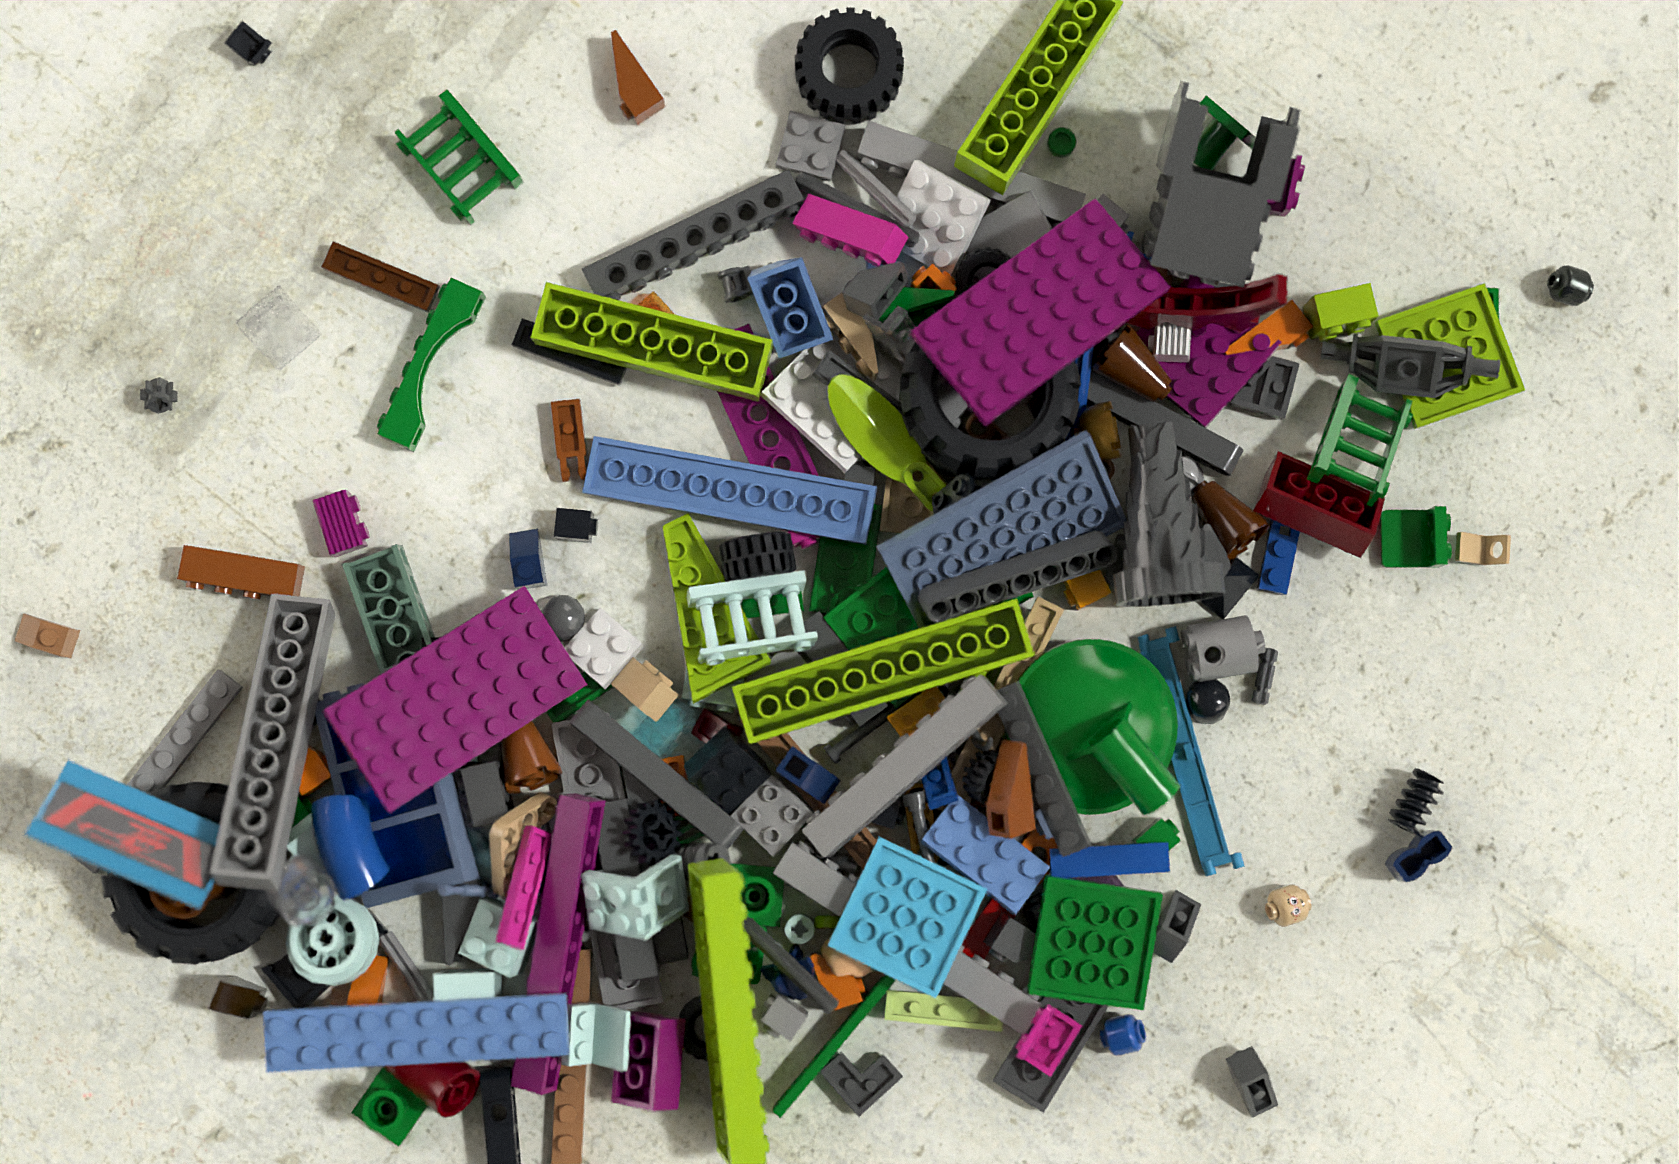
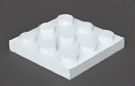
M914 160L897 198L916 215V221L910 228L918 231L920 237L918 243L913 248L904 245L902 252L927 266L933 263L941 273L946 271L954 277L991 199L919 160Z

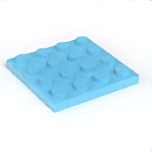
M879 837L827 946L931 997L937 998L987 889Z

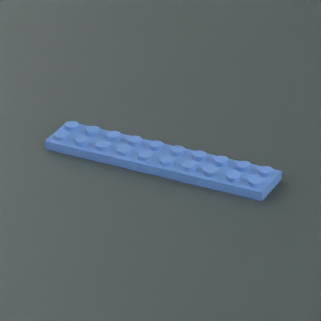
M594 436L582 492L588 495L866 545L877 486Z
M567 993L274 1009L263 1012L266 1073L563 1056L570 1054Z

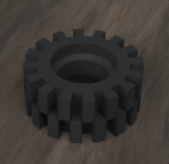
M992 749L991 751H983V753L977 752L975 754L976 760L970 758L968 761L971 764L970 768L966 766L964 768L967 776H962V781L966 783L963 785V789L967 791L966 794L984 805L987 804L991 783L986 786V780L988 775L995 769L999 752Z

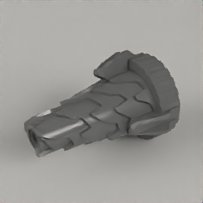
M1173 422L1150 423L1128 428L1131 456L1130 491L1126 492L1128 522H1124L1125 534H1117L1114 546L1117 549L1118 555L1116 561L1107 567L1106 582L1114 588L1116 606L1149 607L1208 600L1225 595L1224 576L1231 569L1230 561L1211 525L1205 524L1199 527L1197 504H1192L1190 482L1184 474L1182 450H1177Z

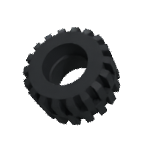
M768 532L728 540L719 546L725 582L790 573L797 569L791 534Z

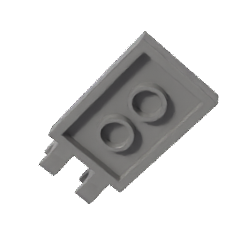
M1030 190L985 215L966 250V254L969 252L971 254L978 248L991 247V249L998 248L1003 253H1007L1010 258H1013L1049 232L1052 227L1033 191ZM990 266L982 267L977 270L973 280L978 277L981 281L996 269Z

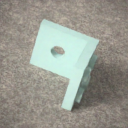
M671 854L636 878L587 870L581 874L589 927L592 930L646 940L689 911L682 857L680 855Z

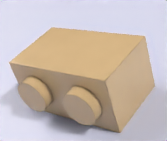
M634 657L611 683L613 687L655 722L660 719L678 697V694L670 688L673 684L670 679L659 672L647 660L641 664Z

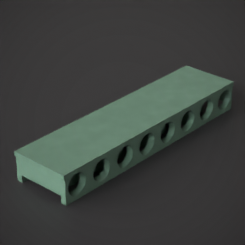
M395 544L391 548L350 563L342 564L380 674L422 649V638H424L426 646L432 643L430 637L435 636L403 545ZM477 756L455 771L479 763Z

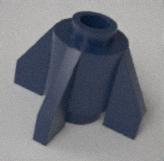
M792 944L788 953L814 977V964L810 957H804L799 945ZM776 965L761 966V973L765 979L770 981L776 992L791 1000H803L808 997Z

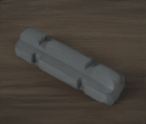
M1266 648L1265 653H1262L1260 656L1262 663L1258 667L1255 687L1257 688L1253 691L1252 702L1256 704L1266 705L1269 702L1270 693H1268V689L1272 687L1276 667L1273 664L1277 662L1278 651L1275 649Z

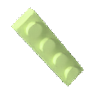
M888 989L886 993L884 1020L1002 1032V1021L965 997L938 994L937 998L921 992Z

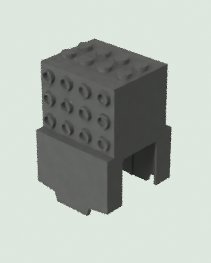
M1180 80L1177 93L1173 97L1156 166L1161 172L1156 187L1160 196L1158 202L1153 201L1149 213L1150 221H1152L1151 230H1145L1141 246L1144 253H1146L1145 256H1147L1150 265L1170 269L1173 276L1189 279L1191 274L1199 276L1200 282L1218 286L1220 281L1244 287L1245 281H1250L1255 266L1251 260L1253 252H1258L1263 238V234H1260L1259 231L1261 222L1266 223L1269 217L1271 205H1268L1267 201L1270 199L1280 202L1300 130L1298 120L1301 110L1289 107L1287 116L1282 121L1261 116L1247 171L1242 177L1194 166L1193 162L1208 107L1199 105L1200 101L1186 98L1189 83Z

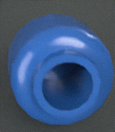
M1125 1014L1108 1018L1105 1021L1104 1030L1100 1031V1040L1104 1048L1108 1047L1113 1055L1120 1056L1138 1052L1142 1047V1043L1146 1042V1032L1140 1019L1137 1020L1132 1014Z

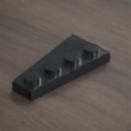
M368 909V911L376 921L378 934L380 938L389 930L376 917V915L370 909ZM347 923L346 931L348 933L355 930L353 923ZM327 933L324 937V943L330 944L333 940V935ZM353 944L346 947V954L348 956L354 948ZM310 947L312 956L315 957L317 951ZM288 954L279 961L261 969L294 1008H308L331 986L312 982L300 975L290 962ZM335 957L328 958L327 966L329 968L336 965Z

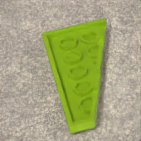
M689 513L663 525V535L692 702L694 704L770 665L771 660L767 653L724 659L725 661L718 665H707V662L699 663L700 649L707 648L700 610L696 607L688 608L686 597L688 588L725 581L716 561ZM725 603L714 604L711 608L719 646L736 644L729 605ZM742 610L748 642L759 640Z

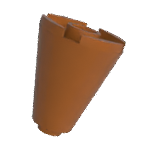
M532 721L501 740L506 792L511 794L522 793L520 788L528 786L530 791L536 790L556 781L559 778L558 774L563 773L559 763Z

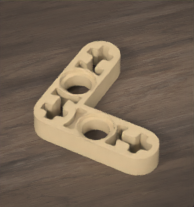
M541 792L537 793L493 824L490 831L492 888L495 894L507 898L520 847L519 841L522 839L525 825L539 828L552 819L556 812L557 804L554 797Z

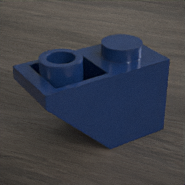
M793 746L775 770L823 804L826 803L841 781Z

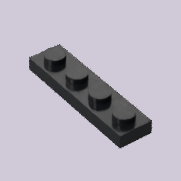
M523 318L521 319L512 342L513 347L621 386L627 370L626 367L536 345L531 339L535 323Z

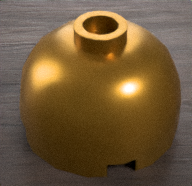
M1111 401L1098 403L1087 408L1079 418V428L1074 429V436L1085 430L1089 433L1101 460H1112L1122 457L1120 451L1116 450L1121 448L1116 418L1111 416L1110 409H1113Z

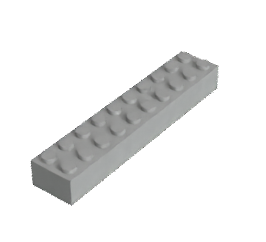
M271 594L210 870L211 876L218 885L279 890L336 614L330 599Z

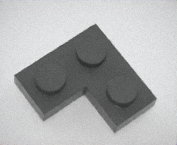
M841 1051L820 1071L821 1075L858 1117L903 1078V1075L884 1054L878 1057L861 1073Z

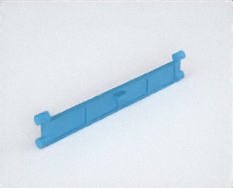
M1175 626L1165 629L1166 637L1150 641L1148 634L1139 636L1137 639L1141 654L1158 669L1168 684L1174 698L1177 710L1178 732L1171 760L1177 781L1180 784V792L1205 876L1216 874L1215 866L1231 862L1233 869L1242 868L1245 865L1241 852L1230 854L1169 644L1180 640L1177 628Z

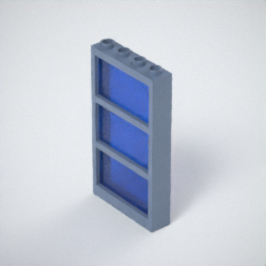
M364 683L347 687L348 692L340 694V690L323 694V700L317 702L315 716L335 795L357 796L368 802L373 833L383 858L389 866V871L380 881L361 893L364 907L370 908L438 890L441 884L453 886L478 879L479 874L453 773H450L388 813L323 713V710L362 687Z

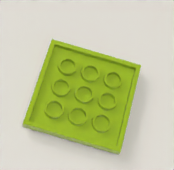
M1485 283L1375 322L1379 336L1441 341L1462 348H1467L1468 345L1472 346L1474 358L1500 360L1498 379L1471 375V378H1468L1467 386L1461 385L1436 398L1402 395L1404 403L1407 399L1413 401L1409 412L1413 413L1411 421L1414 429L1525 391ZM1443 369L1442 378L1461 374L1462 371L1461 369Z

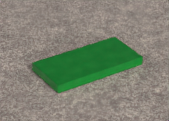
M874 504L866 545L826 537L819 538L809 612L828 614L829 604L840 590L852 585L863 586L872 579L883 505Z

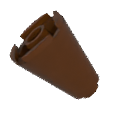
M1127 324L1120 331L1119 337L1113 338L1094 361L1095 364L1091 366V370L1151 402H1154L1156 399L1162 401L1172 390V387L1169 386L1172 380L1135 330Z
M1205 480L1193 489L1192 501L1194 504H1197L1198 513L1204 525H1211L1225 549L1229 561L1248 550L1247 545L1253 540L1257 542L1269 529L1270 525L1265 518L1253 511L1215 481L1208 483Z

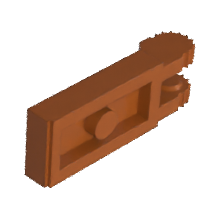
M579 398L551 402L557 459L560 460L562 481H570V469L567 459L578 458V475L581 480H585L587 472L585 457H587L581 400Z

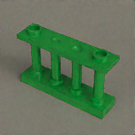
M446 89L439 95L443 103L440 107L441 111L407 138L399 129L394 131L399 139L395 144L406 157L411 154L453 203L450 209L460 221L466 219L472 225L475 220L469 211L502 184L510 183L516 189L524 182L516 169L451 92ZM455 118L461 125L458 128L459 132L424 159L414 147L448 119L452 121ZM474 140L479 146L476 150L477 154L442 181L432 168L464 142ZM491 161L497 168L494 171L495 175L460 202L451 192V189L484 162L488 164Z
M1348 374L1338 388L1307 480L1318 484L1324 474L1327 476L1332 474L1370 490L1366 505L1372 507L1378 498L1383 499L1389 489L1390 483L1386 482L1403 429H1407L1413 417V413L1409 412L1413 401L1407 399L1399 411L1360 395L1359 390H1356L1359 378ZM1353 405H1356L1394 421L1391 432L1388 433L1351 417L1352 414L1348 412L1349 406L1353 407ZM1347 427L1386 444L1383 456L1343 440L1344 437L1340 435L1341 429ZM1339 450L1379 467L1375 480L1336 464V460L1332 459L1333 452L1337 453Z

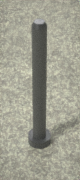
M924 691L915 693L897 709H894L890 704L833 747L830 744L825 746L824 750L834 764H837L841 761L840 755L888 721L887 717Z

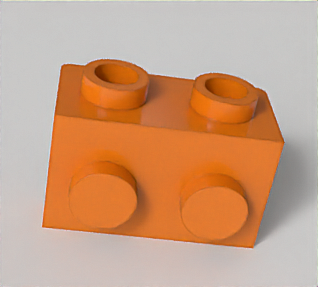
M933 263L927 269L922 266L911 277L913 280L910 284L911 288L954 290L956 294L957 288L954 286L956 284L954 278L946 271L941 273Z

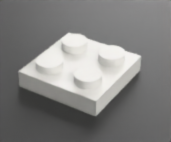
M600 608L564 648L572 661L606 690L632 657H635L643 649L644 645Z

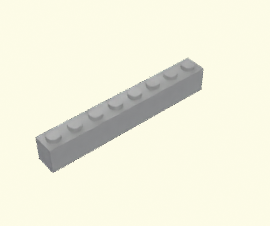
M871 121L867 123L857 152V160L861 161V164L866 168L876 170L879 167L888 170L889 175L899 179H904V176L907 177L914 160H919L991 199L989 205L997 207L996 209L1032 190L1052 229L1082 208L1086 196L1085 193L1020 171L1004 195H1001L954 167L957 150Z
M973 675L960 686L963 690L955 697L953 695L946 697L938 705L940 710L933 716L928 714L916 724L918 729L909 736L906 733L894 743L896 748L890 754L883 753L872 762L874 768L866 775L864 772H861L850 781L851 788L844 794L842 791L836 793L829 799L828 804L830 806L822 813L819 810L806 820L808 825L802 831L824 858L834 855L1008 704L985 676L979 675L976 678Z

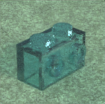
M676 698L657 722L647 716L632 735L659 758L663 755L668 758L678 746L675 740L682 732L687 735L697 721L694 717L697 713L679 698Z

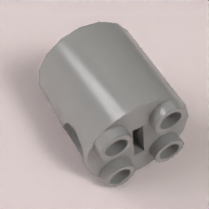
M1247 615L1189 625L1186 630H1181L1182 643L1184 647H1188L1190 657L1185 659L1187 673L1189 676L1192 675L1194 680L1204 682L1258 672V654L1265 653V640L1261 630L1253 631L1252 624ZM1211 647V652L1204 656L1206 649Z

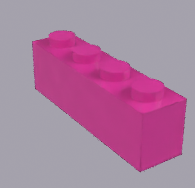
M811 194L807 195L792 222L801 231L799 235L806 241L814 243L816 240L820 241L823 246L833 251H836L837 248L842 249L846 255L855 259L858 256L864 257L868 263L879 267L880 264L895 263L909 238L894 223Z

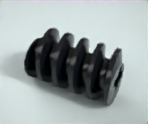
M1414 768L1412 773L1417 779L1409 778L1406 783L1411 789H1402L1401 791L1406 800L1397 799L1395 801L1400 810L1391 809L1389 813L1395 820H1388L1399 828L1420 836L1421 832L1415 826L1416 824H1427L1421 815H1432V811L1427 807V804H1438L1433 794L1443 795L1444 792L1438 785L1439 783H1444L1435 776L1421 769Z

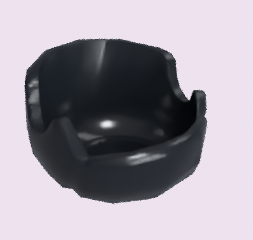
M1217 679L1193 682L1186 694V703L1190 716L1201 724H1215L1222 720L1230 707V694L1227 687Z

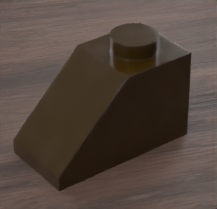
M237 976L222 979L219 981L208 1009L251 1019L256 1017L257 1013L261 1014L268 1000L267 997H264L267 988Z

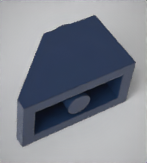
M539 529L509 533L510 563L514 587L520 589L525 586L527 589L548 586Z

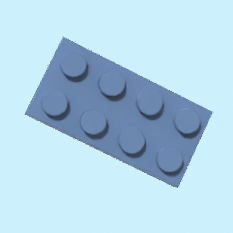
M958 795L959 801L950 803L945 807L920 842L965 878L986 888L988 896L1015 915L1050 867L1014 838L1007 839L989 835L987 817Z

